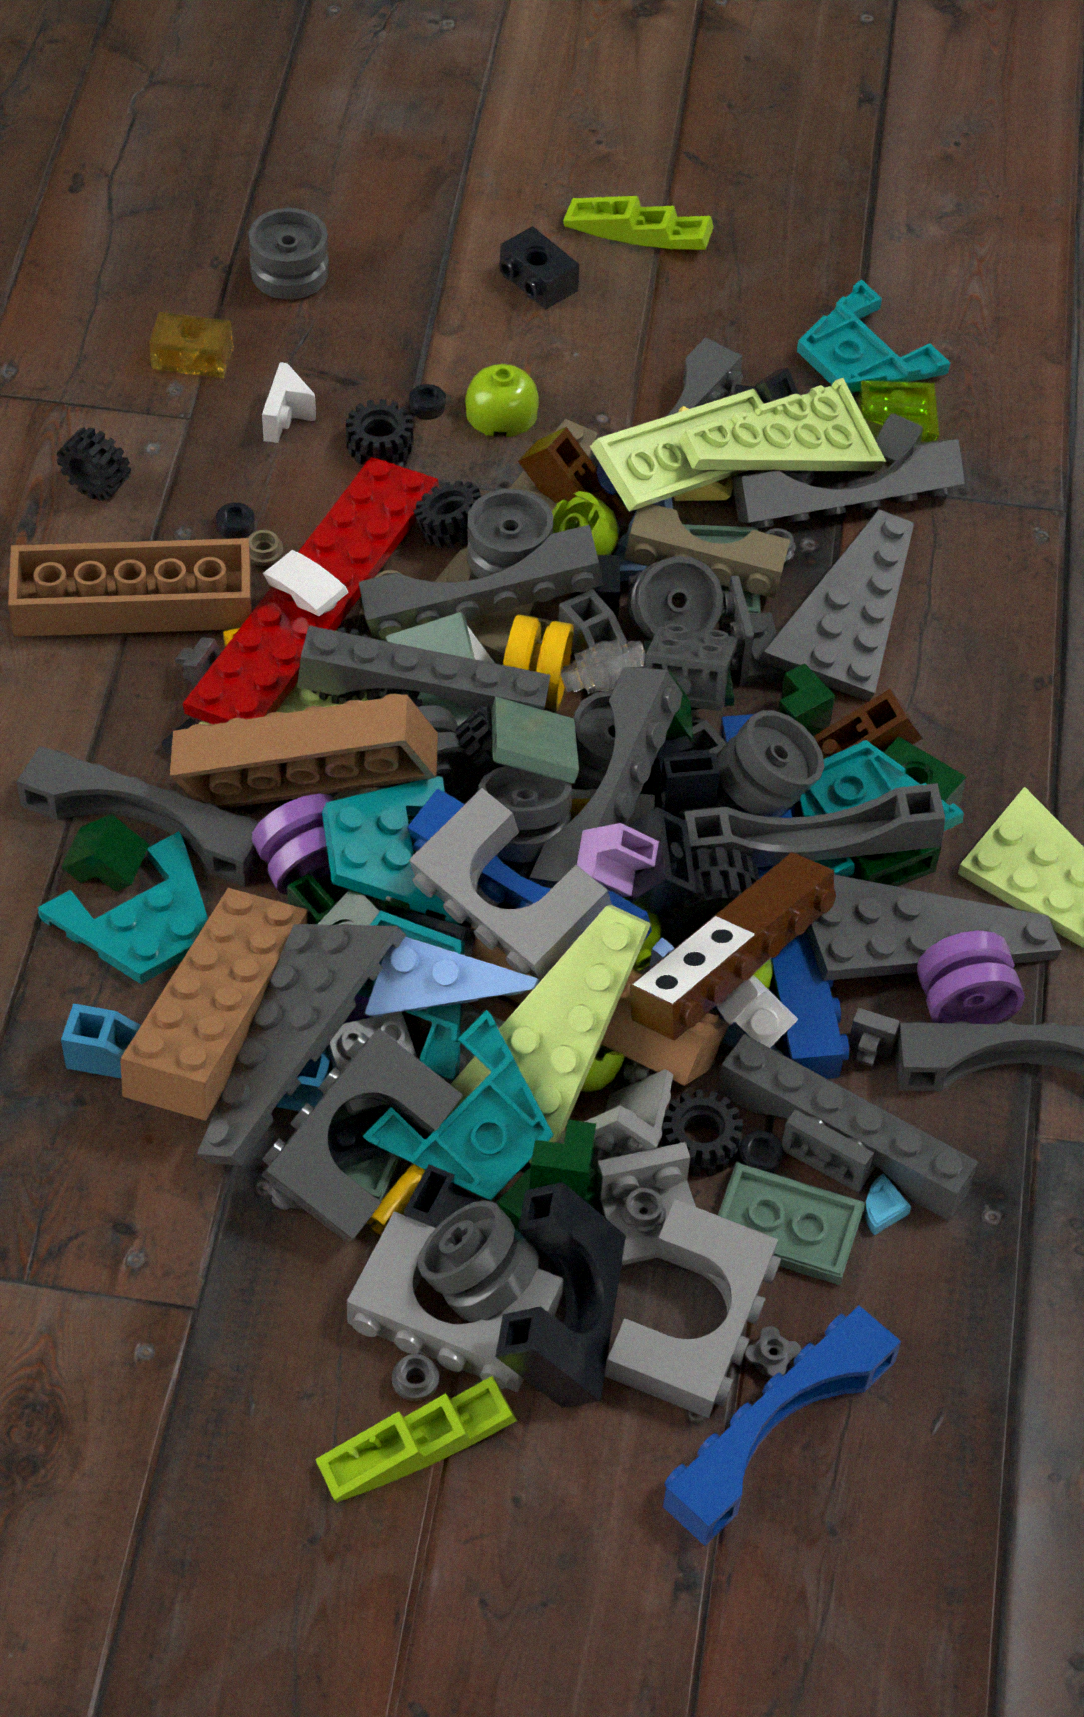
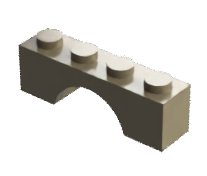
M651 504L636 511L624 560L649 566L674 556L692 557L709 566L719 579L720 585L729 587L730 576H739L743 591L775 599L790 539L752 530L746 537L736 542L726 544L707 542L687 531L679 519L677 510Z

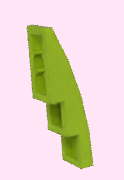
M638 196L572 198L563 220L565 227L600 238L665 249L706 250L714 228L711 216L677 217L674 206L641 207Z
M490 1376L452 1399L445 1393L405 1417L398 1411L315 1460L333 1499L336 1502H340L426 1468L474 1445L517 1420L493 1376Z

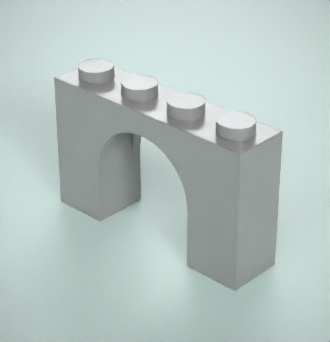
M481 788L409 859L415 874L412 881L429 898L435 894L445 902L443 904L444 909L458 923L462 924L465 920L476 929L474 931L475 935L486 947L493 950L497 946L507 955L505 957L506 961L516 972L525 975L529 973L532 977L541 981L606 906L612 905L609 892L579 866L575 865L543 898L527 907L502 909L484 901L477 894L480 874L485 866L519 833L513 813Z
M674 1199L658 1237L654 1256L709 1279L724 1298L727 1317L715 1331L695 1339L674 1338L624 1318L607 1358L604 1376L709 1418L715 1403L724 1406L733 1379L726 1377L731 1362L740 1365L750 1340L742 1336L746 1324L750 1322L756 1325L766 1299L758 1296L763 1282L772 1285L781 1262V1258L774 1256L778 1239Z
M393 1212L347 1300V1323L365 1336L375 1337L377 1335L390 1340L407 1353H422L432 1357L443 1367L451 1371L460 1372L464 1370L480 1377L482 1381L493 1376L501 1389L508 1388L518 1392L524 1379L495 1357L502 1316L506 1313L539 1306L554 1316L562 1300L563 1278L537 1269L530 1285L515 1302L502 1312L486 1320L481 1319L468 1324L442 1322L425 1312L414 1295L422 1278L418 1268L419 1255L427 1238L436 1228Z

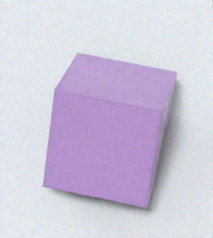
M622 823L583 830L577 866L606 888L608 892L612 891L622 898L632 896L636 870L655 867L659 841Z

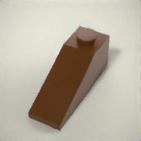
M567 427L538 439L518 460L539 491L558 504L563 499L569 502L573 498L578 497L573 493L579 491L588 492L599 498L614 512L619 526V533L632 519V516L616 495L609 494L601 487L596 476L597 468Z
M891 689L886 690L813 736L823 753V759L865 740L884 752L898 736L911 744H915L923 739L906 709Z

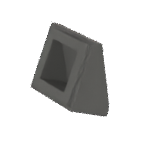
M891 413L876 439V443L885 460L893 464L910 445L920 444L923 427Z

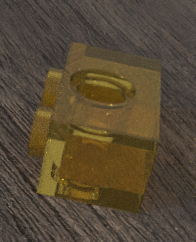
M159 312L149 342L152 369L224 378L233 350L231 321Z

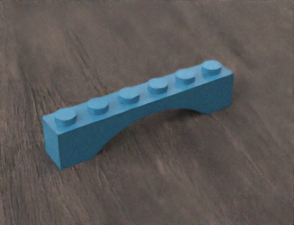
M73 1003L61 1038L66 1069L121 1078L120 1058L141 1025L117 1011ZM327 1049L322 1052L316 1062L309 1059L296 1077L301 1082L292 1096L284 1094L276 1107L300 1111L306 1103L312 1107L317 1104L324 1095L318 1087L333 1069Z

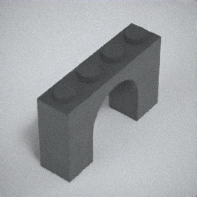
M379 1028L371 1033L369 1037L362 1032L345 1053L352 1058L342 1072L335 1067L318 1087L324 1095L314 1107L308 1103L302 1107L290 1123L296 1129L286 1143L278 1139L262 1159L268 1166L261 1176L346 1243L356 1237L381 1202L344 1174L330 1154L328 1129L337 1109L342 1104L354 1099L370 1098L379 1100L394 1108L429 1136L439 1128L463 1096V1094Z

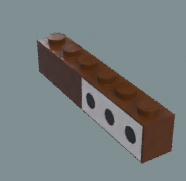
M791 852L630 985L632 1020L674 1041L686 1030L694 1027L700 1018L714 1006L722 1003L741 983L749 980L755 971L768 960L776 957L781 949L796 936L803 934L807 927L823 913L830 911L836 899L834 870Z

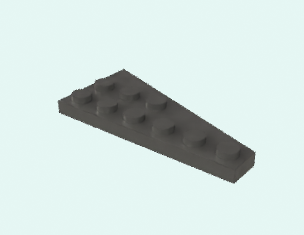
M878 510L765 649L759 661L787 672L805 663L827 687L869 702L876 691L914 522Z
M834 875L836 899L833 907L829 912L823 913L805 930L823 981L917 972L916 968L919 958L929 947L944 938L969 931L995 932L1004 937L1014 963L1056 960L1062 951L1048 915Z
M293 925L197 1152V1155L206 1163L239 1166L244 1163L272 1124L273 1117L271 1112L284 1094L292 1096L301 1083L296 1078L309 1059L314 1062L317 1061L356 1007L353 998L367 979L371 981L376 979L383 969L379 964L391 945L398 948L406 937L398 926Z

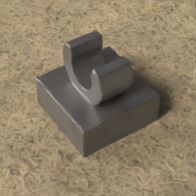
M202 637L194 649L183 648L175 661L183 665L185 669L182 674L183 677L190 680L193 687H195L220 655L221 651L215 639Z
M858 1008L848 1042L849 1045L857 1047L859 1050L855 1062L872 1067L876 1054L890 1058L900 1021Z

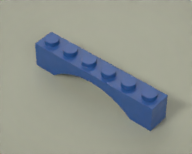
M437 788L407 827L414 843L412 847L415 852L436 834L465 804ZM497 856L485 866L478 879V885L481 886V890L490 899L498 903H502L505 900L515 906V909L536 903L552 889L520 876L502 863ZM609 891L613 906L650 923L648 912ZM651 925L645 937V940L652 931Z
M860 1305L847 1317L844 1314L838 1315L825 1331L826 1337L816 1346L813 1343L806 1345L796 1356L793 1362L795 1366L785 1375L780 1372L774 1375L763 1388V1396L755 1404L751 1405L747 1402L742 1405L731 1418V1426L721 1436L714 1433L708 1437L697 1452L698 1457L688 1467L684 1464L679 1465L664 1483L666 1491L663 1508L704 1546L738 1515L746 1468L757 1447L775 1426L793 1412L815 1401L841 1394L865 1392L896 1362L901 1341Z

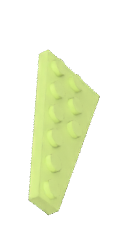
M844 378L835 380L831 386L826 388L822 385L814 387L808 394L802 396L793 394L757 406L754 412L746 414L744 411L735 413L729 420L723 422L714 420L687 429L679 439L693 470L880 471L886 462Z
M1024 787L961 862L958 875L1018 910L1048 915L1055 932L1084 948V847Z
M608 905L601 911L499 1028L505 1043L554 1135L549 1142L559 1143L561 1133L567 1125L651 923L613 905ZM476 1057L469 1062L450 1084L463 1096L449 1115L491 1073Z

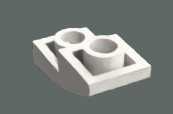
M293 550L263 573L270 586L291 594L297 607L318 616L332 610L337 602L349 593L346 586L331 573L311 559Z

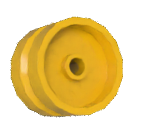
M518 614L515 616L503 665L551 675L545 708L558 711L563 699L569 672L574 636L573 624L552 621L546 627L542 644H540L541 625L538 618Z

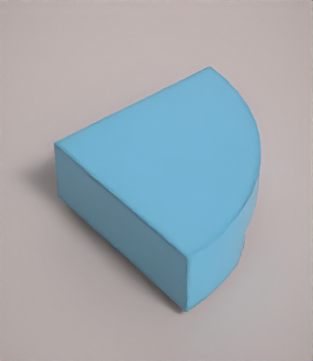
M884 1173L873 1182L865 1203V1219L873 1235L878 1234L907 1216L911 1209V1205Z

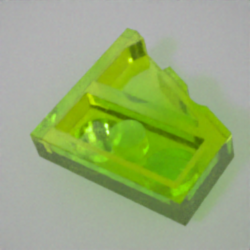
M861 381L859 391L860 406L864 419L883 426L886 419L892 413L923 427L921 441L931 442L938 440L939 427L935 383Z

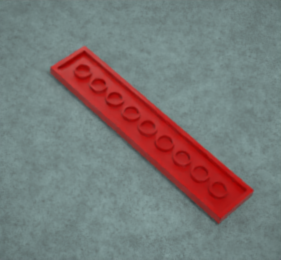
M370 457L298 551V553L311 559L346 586L349 593L341 598L332 610L318 616L297 607L291 594L271 587L184 700V714L214 725L227 723L233 718L252 719L265 717L269 713L276 712L298 683L300 660L308 626L336 631L361 597L359 582L375 578L416 522L414 509H417V501H423L421 496L425 493L431 495L432 488L437 486L439 489L438 479Z

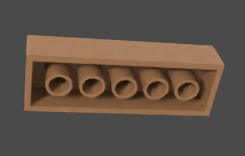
M249 538L11 545L8 607L13 636L232 630L240 628L252 613Z
M388 694L381 699L368 701L349 700L342 705L330 707L311 706L304 711L291 713L272 712L265 717L233 718L227 723L214 725L195 724L188 729L173 731L170 776L194 800L201 803L214 804L220 809L295 799L318 793L329 794L436 778L438 733L409 696L401 694Z
M231 888L226 890L120 1058L122 1097L201 1120H207L224 1091L294 924H308V909Z
M475 936L471 958L515 971L506 961L505 957L507 955L497 946L493 950L489 949ZM632 969L601 1044L624 1054V1056L656 1072L666 1069L673 1074L674 1081L685 1086L712 1068L729 1024L726 1020L719 1018L720 1013L712 1008L700 1018L694 1027L686 1030L674 1041L633 1021L630 985L641 977L642 974ZM531 991L505 997L521 1004Z

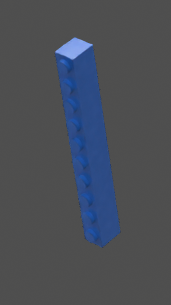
M754 714L721 717L719 735L727 743L738 734L739 729ZM739 805L737 806L738 811L751 814ZM795 805L780 818L795 817ZM774 866L758 867L759 878ZM805 931L782 948L776 957L771 958L773 975L769 991L798 1018L779 1038L781 1052L784 1056L826 1079L839 1078L843 1060L849 1059L847 1035L840 1034L838 1024L841 1022L840 1002L838 998H832L830 988L833 986V980L823 981Z

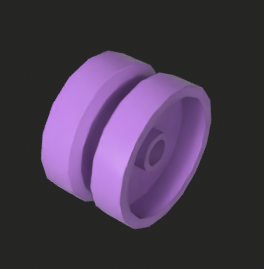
M318 793L302 796L287 802L270 812L258 823L252 832V842L260 858L269 863L268 874L276 889L283 895H288L287 885L308 873L318 883L331 876L322 818V810L326 802L335 800L331 795Z
M980 930L962 932L940 940L922 954L918 960L916 970L921 986L927 996L926 1003L933 1023L967 1021L972 1024H997L1009 1020L1020 1010L1025 995L1019 977L1013 969L1014 961L1004 937L995 932Z

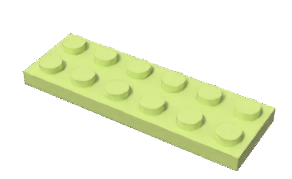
M751 389L597 438L590 448L630 512L749 471L693 470L679 439L687 429L714 420L723 422L731 419L735 413L744 411L746 414L754 412L757 406L764 403L755 389Z

